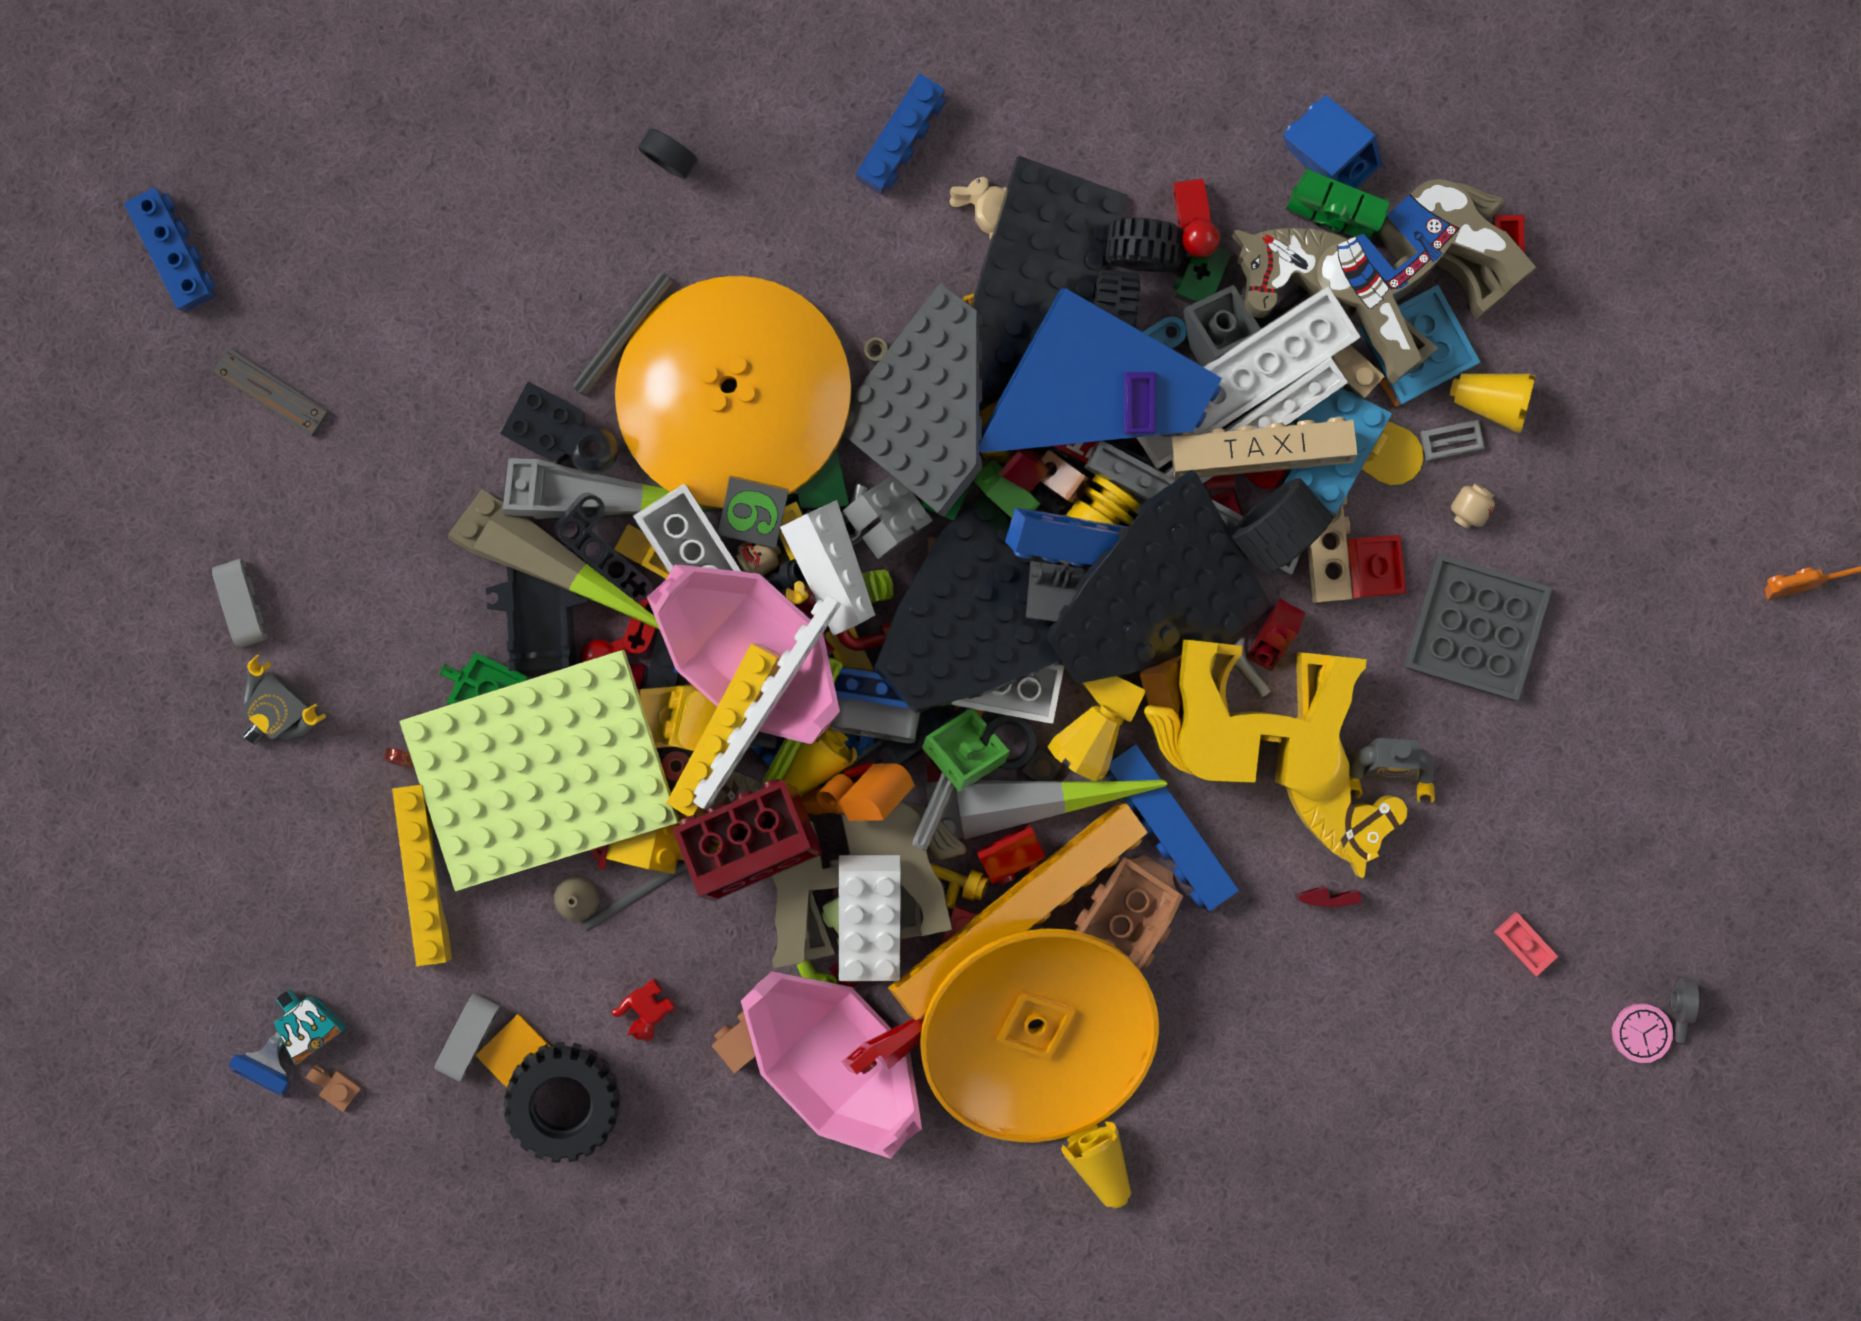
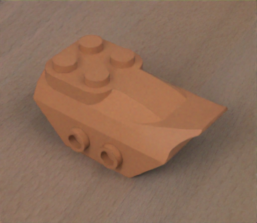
M1145 854L1135 859L1123 857L1105 886L1100 883L1093 893L1091 899L1095 901L1089 911L1084 908L1076 919L1075 924L1078 925L1076 931L1093 935L1110 943L1127 955L1139 969L1143 968L1146 970L1155 957L1151 952L1157 943L1162 945L1169 936L1171 929L1168 926L1183 898V895L1177 892L1175 888L1174 873Z

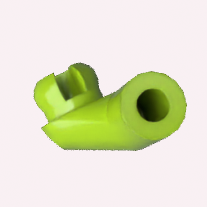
M810 960L796 965L803 978L837 984V980L833 975L816 972Z

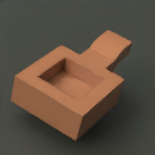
M317 1064L305 1077L314 1084L322 1086L324 1089L319 1096L342 1112L345 1111L362 1088V1086L339 1069L332 1076Z

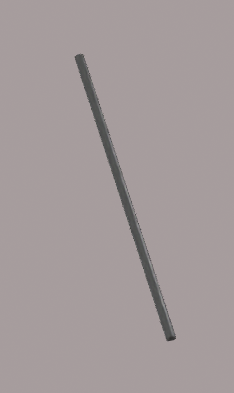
M874 739V744L871 747H866L862 755L857 756L854 763L846 769H850L882 748L880 743L884 740ZM829 780L825 781L818 787H821L822 785L826 784ZM680 860L677 862L674 874L661 872L583 921L582 924L588 932L686 871L685 861Z

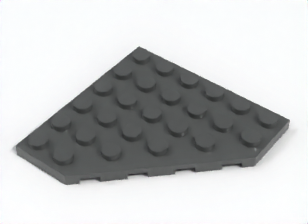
M939 284L883 355L882 359L851 396L849 416L843 435L944 517L982 469V457L979 456V442L982 441V418L979 417V403L982 402V380L979 378V365L982 364V342L979 340V327H982V315L943 285Z

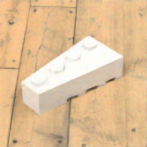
M837 500L780 527L815 596L816 602L820 598L825 600L828 595L841 603V606L828 624L833 636L875 616Z

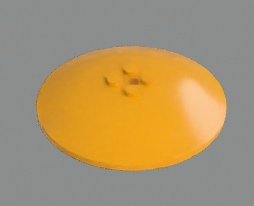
M747 276L717 277L689 285L670 295L648 313L636 328L623 352L618 368L615 389L616 413L620 430L631 454L641 468L656 483L669 492L685 484L698 505L723 509L730 475L789 489V495L807 483L821 470L838 446L848 420L851 404L850 370L844 349L833 327L824 315L803 296L785 286L761 278ZM727 379L737 381V388L732 393H724L721 390L722 383Z
M1037 929L1019 932L993 941L973 952L960 962L940 984L930 1001L922 1024L920 1039L922 1064L928 1083L941 1105L954 1118L974 1131L992 1138L1012 1142L1034 1143L1061 1139L1080 1133L1103 1121L1117 1111L1138 1089L1152 1064L1159 1037L1158 1010L1154 995L1140 969L1127 955L1110 943L1093 935L1066 929ZM1040 1019L1043 1021L1040 1027L1035 1029L1028 1027L1032 1020Z

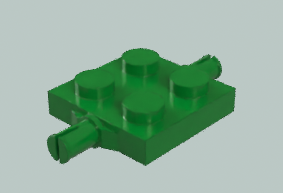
M476 652L468 665L461 669V671L444 664L442 666L443 669L441 668L439 673L440 676L454 681V689L446 701L447 706L528 680V677L515 671H509L508 667Z

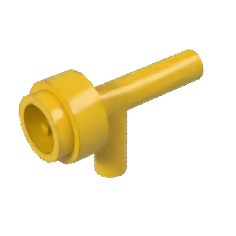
M930 863L936 876L941 880L949 882L945 895L947 908L953 909L960 887L964 888L962 897L975 901V899L981 900L983 898L989 881L988 878L984 877V873L972 870L967 877Z

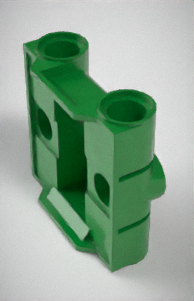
M1307 167L1301 175L1298 184L1295 185L1291 193L1292 197L1285 210L1307 219H1311L1314 211H1316L1313 221L1317 227L1323 225L1330 228V232L1333 233L1341 232L1344 227L1343 233L1352 237L1364 234L1370 240L1374 231L1379 232L1387 215L1390 202H1388V199L1383 200L1313 172Z

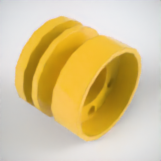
M1095 475L1091 482L1100 492L1090 487H1086L1084 490L1093 502L1089 505L1077 500L1066 515L1068 517L1119 525L1122 522L1130 526L1134 519L1128 512L1138 516L1139 514L1136 511L1141 505L1127 490L1099 475Z

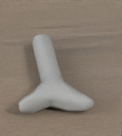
M1240 636L1235 645L1243 646L1242 655L1234 665L1241 670L1263 698L1271 690L1248 662L1244 648L1245 637Z

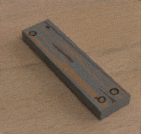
M229 347L212 371L312 437H314L329 414L327 410Z

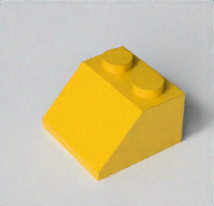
M677 812L679 820L688 817L685 814ZM678 822L609 844L606 859L674 874L680 848L672 829L680 826V823Z

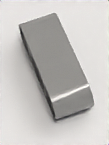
M242 558L212 567V575L232 641L237 649L268 639L267 633L264 634L262 629L263 618L259 605H255L253 599L255 592L250 577L246 576L244 567L247 566Z
M837 698L840 712L831 723V730L902 743L915 742L920 712L915 713L911 708Z
M473 993L451 1032L434 1069L461 1083L466 1075L465 1071L468 1065L472 1064L480 1048L478 1046L482 1038L486 1037L493 1023L492 1018L501 1006Z

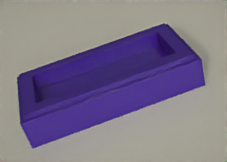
M1124 372V434H1156V372Z

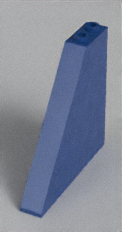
M1061 288L984 426L982 441L979 442V452L986 453L1192 432L1195 427L1199 428L1205 420L1207 413L1204 410L1209 401L1213 402L1219 395L1222 388L1219 383L1222 378L1070 290ZM1124 372H1156V434H1124Z

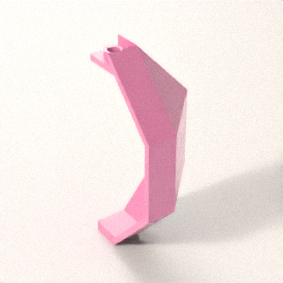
M675 564L667 579L647 596L675 669L716 706L720 703L751 643L761 644L782 656L786 650L791 651L797 643L794 637L803 624L808 626L811 621L758 573ZM823 634L759 730L760 732L812 744L839 714L840 709Z
M771 971L741 1000L760 1075L817 1135L891 1159L909 1138L922 1130L910 1052L890 1069L876 1058V1066L864 1075L862 1072L856 1075L848 1071L841 1062L864 1042L891 1030L886 1022L852 987Z

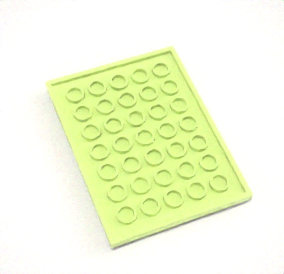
M625 650L399 721L420 785L422 784L423 795L455 891L676 824L680 821L677 810L666 804L671 792Z

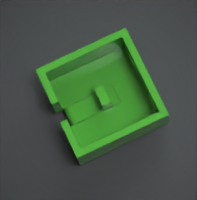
M970 708L926 736L922 747L959 792L1004 764L1010 752L995 734L991 736L987 746L983 744L979 738L983 736L987 724L973 708Z

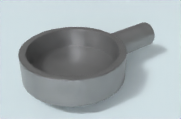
M1679 978L1671 994V1007L1677 1019L1673 1040L1678 1043L1685 1042L1688 1024L1694 1023L1698 1014L1699 990L1697 982L1691 978Z

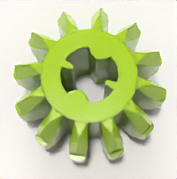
M882 569L861 573L871 603L888 600L894 595V586L888 571Z

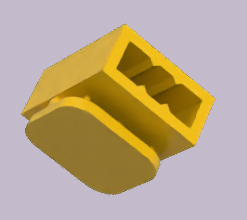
M678 686L677 691L671 693L669 700V709H672L670 720L665 721L662 730V738H665L664 745L694 751L717 706L699 690Z

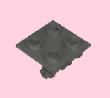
M1031 561L1026 618L1056 622L1064 605L1069 606L1078 592L1075 587L1089 569Z

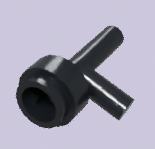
M796 559L783 562L778 573L763 576L772 586L781 584L785 589L790 588L793 591L795 582L801 581L804 586L807 584Z

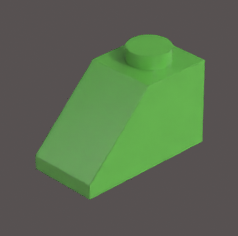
M992 459L982 468L973 480L1011 518L1015 508L1034 511L1040 505L1039 501L1030 492L999 474L1004 467L995 459Z

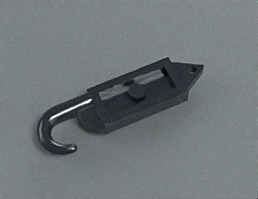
M961 706L949 716L939 708H930L922 712L919 716L915 742L902 743L884 740L880 743L882 748L874 764H879L880 761H883L882 764L893 763L903 767L924 751L922 747L926 736L970 708Z

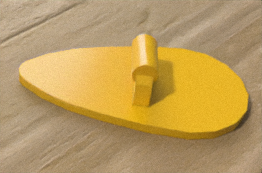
M1388 422L1362 470L1379 482L1389 485L1404 484L1413 479L1420 471L1423 462V448L1418 438L1409 430Z

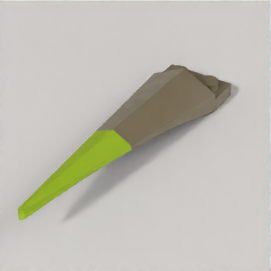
M483 489L480 490L448 534L449 540L474 555L545 580L659 629L655 616L527 517L504 515L503 502Z

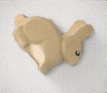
M986 177L976 178L968 187L951 188L950 205L952 207H960L968 203L974 204L975 221L983 232L989 234L991 240L1007 187H989V181Z

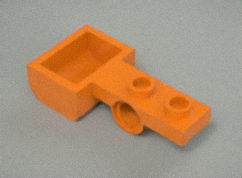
M893 763L873 764L855 784L846 775L835 774L824 787H816L802 796L801 799L806 812L813 815L845 813L848 821L884 820L915 785L908 771L901 765Z

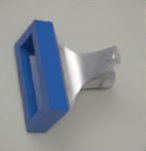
M278 1032L269 1038L267 1044L260 1051L254 1053L246 1052L245 1055H234L228 1065L232 1072L283 1098L289 1089L286 1079L287 1074L279 1062L278 1054L282 1046L285 1045Z

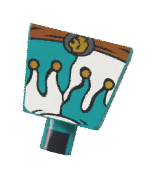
M289 989L276 999L286 1014L276 1020L274 1025L295 1065L303 1062L347 1029L346 1025L314 995L300 1002L293 991Z

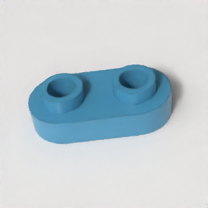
M1170 316L1143 331V333L1174 349L1185 339L1187 329L1181 319ZM1171 327L1176 330L1174 338L1167 337L1165 333L1167 328Z

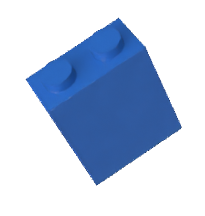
M1327 95L1314 102L1308 108L1307 113L1298 121L1291 123L1283 134L1287 149L1305 168L1309 167L1313 172L1356 189L1383 165L1376 135Z

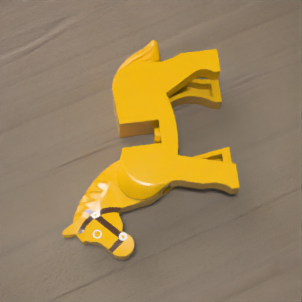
M1183 640L1179 688L1183 700V716L1180 719L1178 713L1169 707L1148 705L1144 709V714L1153 727L1159 748L1166 759L1177 769L1204 780L1255 782L1260 739L1279 742L1275 782L1286 787L1289 799L1297 815L1310 832L1327 849L1348 861L1356 876L1364 878L1366 863L1379 857L1378 851L1382 839L1393 829L1401 825L1407 817L1406 804L1402 799L1391 795L1380 797L1373 805L1366 803L1351 804L1349 762L1339 734L1352 702L1355 682L1366 669L1367 659L1296 652L1297 718L1267 712L1247 711L1230 713L1226 701V684L1230 671L1242 655L1243 646Z

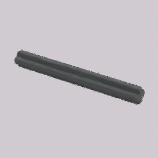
M662 272L656 276L574 382L573 387L584 396L588 394L629 341L642 320L653 310L671 287L673 281L670 277Z

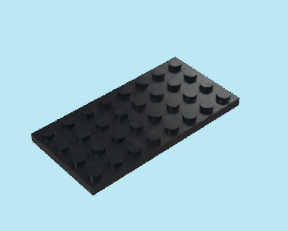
M1016 157L971 303V307L982 315V327H979V340L982 342V364L979 365V378L982 380V396L999 401L1061 288H1066L1094 304L1097 278L1101 270L1106 269L1108 262L1106 260L1109 224L1122 217L1128 197L1127 194L1025 157Z

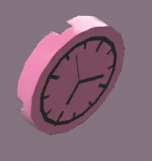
M1646 1003L1632 1004L1618 1014L1619 1016L1614 1021L1612 1027V1038L1617 1050L1627 1059L1638 1063H1651L1662 1058L1669 1050L1673 1040V1028L1668 1016L1659 1008Z

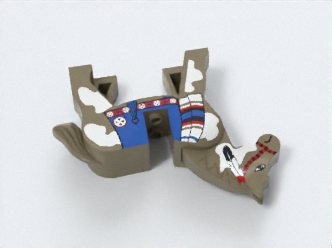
M1442 179L1429 180L1418 186L1385 217L1379 232L1375 233L1398 260L1393 265V268L1364 234L1345 239L1339 235L1321 230L1283 228L1263 231L1255 235L1235 230L1232 236L1233 241L1241 250L1237 264L1241 265L1247 278L1244 306L1251 316L1257 318L1268 316L1277 302V294L1282 291L1288 281H1295L1312 296L1329 286L1348 318L1365 327L1372 345L1384 360L1387 379L1392 385L1407 373L1410 374L1438 349L1402 316L1396 303L1421 283L1435 265L1448 271L1462 285L1469 301L1470 312L1476 320L1528 277L1536 266L1507 232L1488 222L1505 207L1506 200L1503 197L1485 193L1470 185ZM1491 270H1493L1498 276L1500 284L1492 274Z

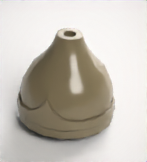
M572 876L563 880L558 885L554 894V904L557 912L563 918L580 922L589 918L596 911L599 904V893L596 886L589 879L582 876Z

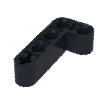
M586 492L581 494L556 522L555 531L557 536L609 582L635 602L648 599L647 596L653 590L651 582L591 530L605 512L604 502L593 493ZM590 499L597 502L596 511L590 515L584 514L582 510L584 502ZM569 522L576 523L578 527L576 534L572 537H565L562 533L564 525ZM590 542H598L600 545V551L595 556H587L585 553V548ZM614 561H620L622 563V571L615 576L609 575L608 566ZM628 576L637 584L641 583L643 588L641 593L638 591L633 592V587L625 581Z

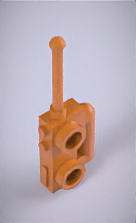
M1861 566L1827 575L1823 574L1821 569L1814 570L1813 567H1809L1796 572L1794 575L1786 577L1784 574L1773 576L1767 580L1768 584L1764 588L1767 600L1819 588L1827 580L1861 572Z

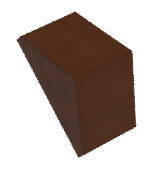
M1182 655L1147 668L1140 673L1149 705L1169 707L1174 709L1176 713H1179L1182 698L1179 688Z

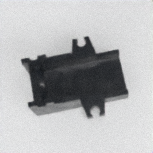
M507 567L508 582L485 588L486 595L491 593L498 595V601L495 604L487 603V609L506 612L508 629L507 651L510 655V660H508L509 671L559 669L577 665L572 607L590 602V599L580 597L577 593Z

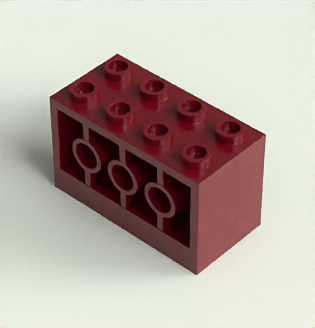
M770 780L762 785V790L752 793V791L743 792L735 797L736 801L724 805V803L713 805L707 809V814L698 818L696 815L686 817L679 821L680 826L672 829L698 897L713 902L823 854L798 789L785 780Z

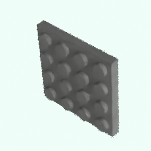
M1436 554L1403 667L1519 701L1552 587L1443 554Z

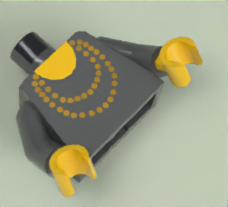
M256 655L247 665L249 674L245 685L243 697L245 707L242 713L252 723L242 733L243 737L253 745H256L265 734L272 740L282 739L285 741L306 736L316 723L326 718V715L317 716L315 707L318 705L308 703L275 672H267L265 674V671L271 667V663L267 661L261 666L258 662L260 655Z
M1377 738L1355 752L1349 770L1350 791L1355 790L1356 798L1362 796L1360 779L1364 777L1408 781L1419 780L1420 782L1417 784V801L1420 803L1422 795L1431 796V803L1434 802L1435 787L1432 783L1434 781V758L1428 751L1420 749V741Z

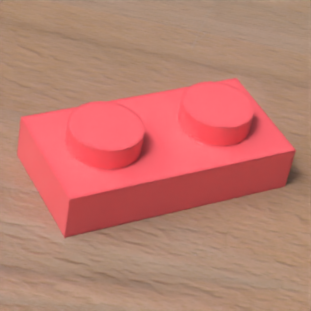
M1514 912L1494 931L1499 939L1536 977L1558 957L1517 912Z

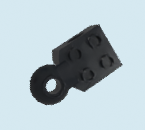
M527 382L500 433L502 436L555 464H559L570 457L578 469L588 474H601L609 470L616 462L618 456V443L610 431L597 425L586 426L584 411L530 382ZM591 442H598L600 452L594 457L587 456V445Z

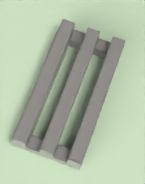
M1479 420L1420 432L1426 461L1485 449ZM1474 427L1475 433L1429 441V436ZM1476 439L1477 442L1475 445L1436 453L1431 451L1433 447Z

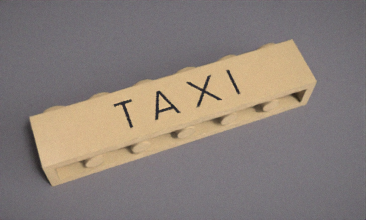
M1344 417L1331 418L1324 423H1315L1314 420H1303L1298 422L1297 425L1285 426L1284 423H1272L1267 425V428L1255 429L1254 426H1242L1237 428V431L1225 432L1224 429L1216 428L1208 430L1207 434L1195 435V432L1178 433L1171 440L1175 480L1190 470L1195 471L1199 477L1350 464L1355 463L1358 455L1354 420L1345 421Z

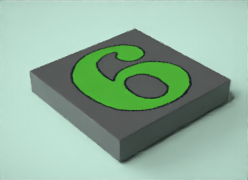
M730 475L718 535L776 548L789 489Z

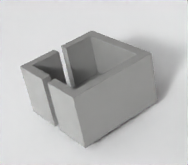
M894 476L889 477L863 493L843 510L858 533L877 517L880 518L881 522L862 537L877 559L913 537L933 521L912 491Z

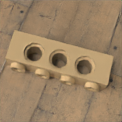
M1347 496L1336 516L1332 517L1328 528L1307 548L1313 603L1352 599L1353 590L1346 534H1350V521L1348 516L1344 517L1343 505H1347ZM1325 534H1331L1335 537L1336 547L1333 550H1328L1323 546L1322 540ZM1329 563H1333L1339 568V576L1335 580L1328 578L1325 573L1326 566Z

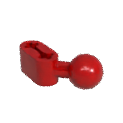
M1204 179L1173 182L1177 223L1184 230L1182 236L1184 249L1194 257L1204 258L1212 255L1218 248L1220 234L1210 220Z
M648 599L638 602L645 609L650 605ZM631 617L624 637L611 643L602 639H595L586 643L580 652V663L621 650H625L626 655L630 653H644L650 647L657 628L645 623L641 632V638L645 640L644 646L638 645L637 649H633V643L629 641L631 635H637L643 622Z

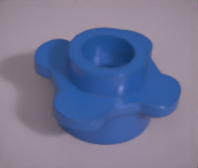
M844 733L848 738V741L845 740L844 742L850 750L854 746L857 756H861L866 747H871L874 744V738L860 736V741H858L859 735Z

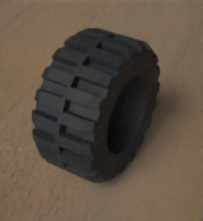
M556 1042L553 1047H548L547 1044L541 1046L534 1054L530 1052L524 1057L523 1062L517 1065L509 1080L503 1104L505 1107V1122L511 1127L509 1132L513 1139L518 1138L521 1141L520 1147L526 1152L529 1149L535 1152L534 1157L543 1160V1157L547 1156L552 1158L551 1162L560 1163L561 1158H568L569 1162L577 1161L582 1154L587 1157L594 1153L597 1146H602L607 1141L609 1133L613 1131L616 1125L620 1103V1089L617 1086V1077L615 1073H611L609 1069L610 1064L605 1058L600 1060L597 1057L598 1053L591 1048L589 1051L581 1049L582 1044L573 1043V1046H565V1042ZM554 1077H568L580 1082L590 1095L591 1106L589 1113L583 1121L573 1126L559 1127L549 1124L539 1116L534 1106V1096L538 1087L544 1081Z

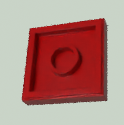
M1400 535L1347 539L1353 598L1406 594Z

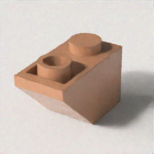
M744 1011L737 1016L740 1020L738 1024L732 1028L727 1024L714 1035L717 1040L712 1044L714 1050L733 1073H736L755 1057Z

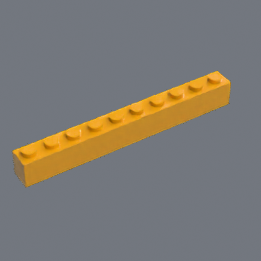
M1117 802L901 976L900 981H895L888 989L910 1017L915 1020L919 1018L924 1019L930 1001L938 987L960 962L993 941L1027 931L1034 924L1038 925L1046 921L1051 916L1050 911L1058 905L1062 906L1068 903L1074 897L1073 893L1081 886L1086 887L1093 883L1097 878L1096 874L1103 868L1108 869L1119 861L1118 856L1126 850H1132L1142 842L1141 838L1148 832L1128 804Z

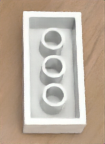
M685 484L680 485L633 515L669 573L675 564L741 572Z
M839 855V981H900V855Z

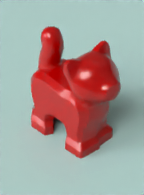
M655 978L647 982L645 986L634 990L622 1000L618 1008L612 1010L614 1017H621L632 1007L641 1016L640 1019L632 1023L627 1033L628 1036L632 1035L636 1040L648 1042L653 1039L655 1025L661 1022L667 1013L677 1009L669 997L661 1002L656 1000L655 994H660L662 987Z

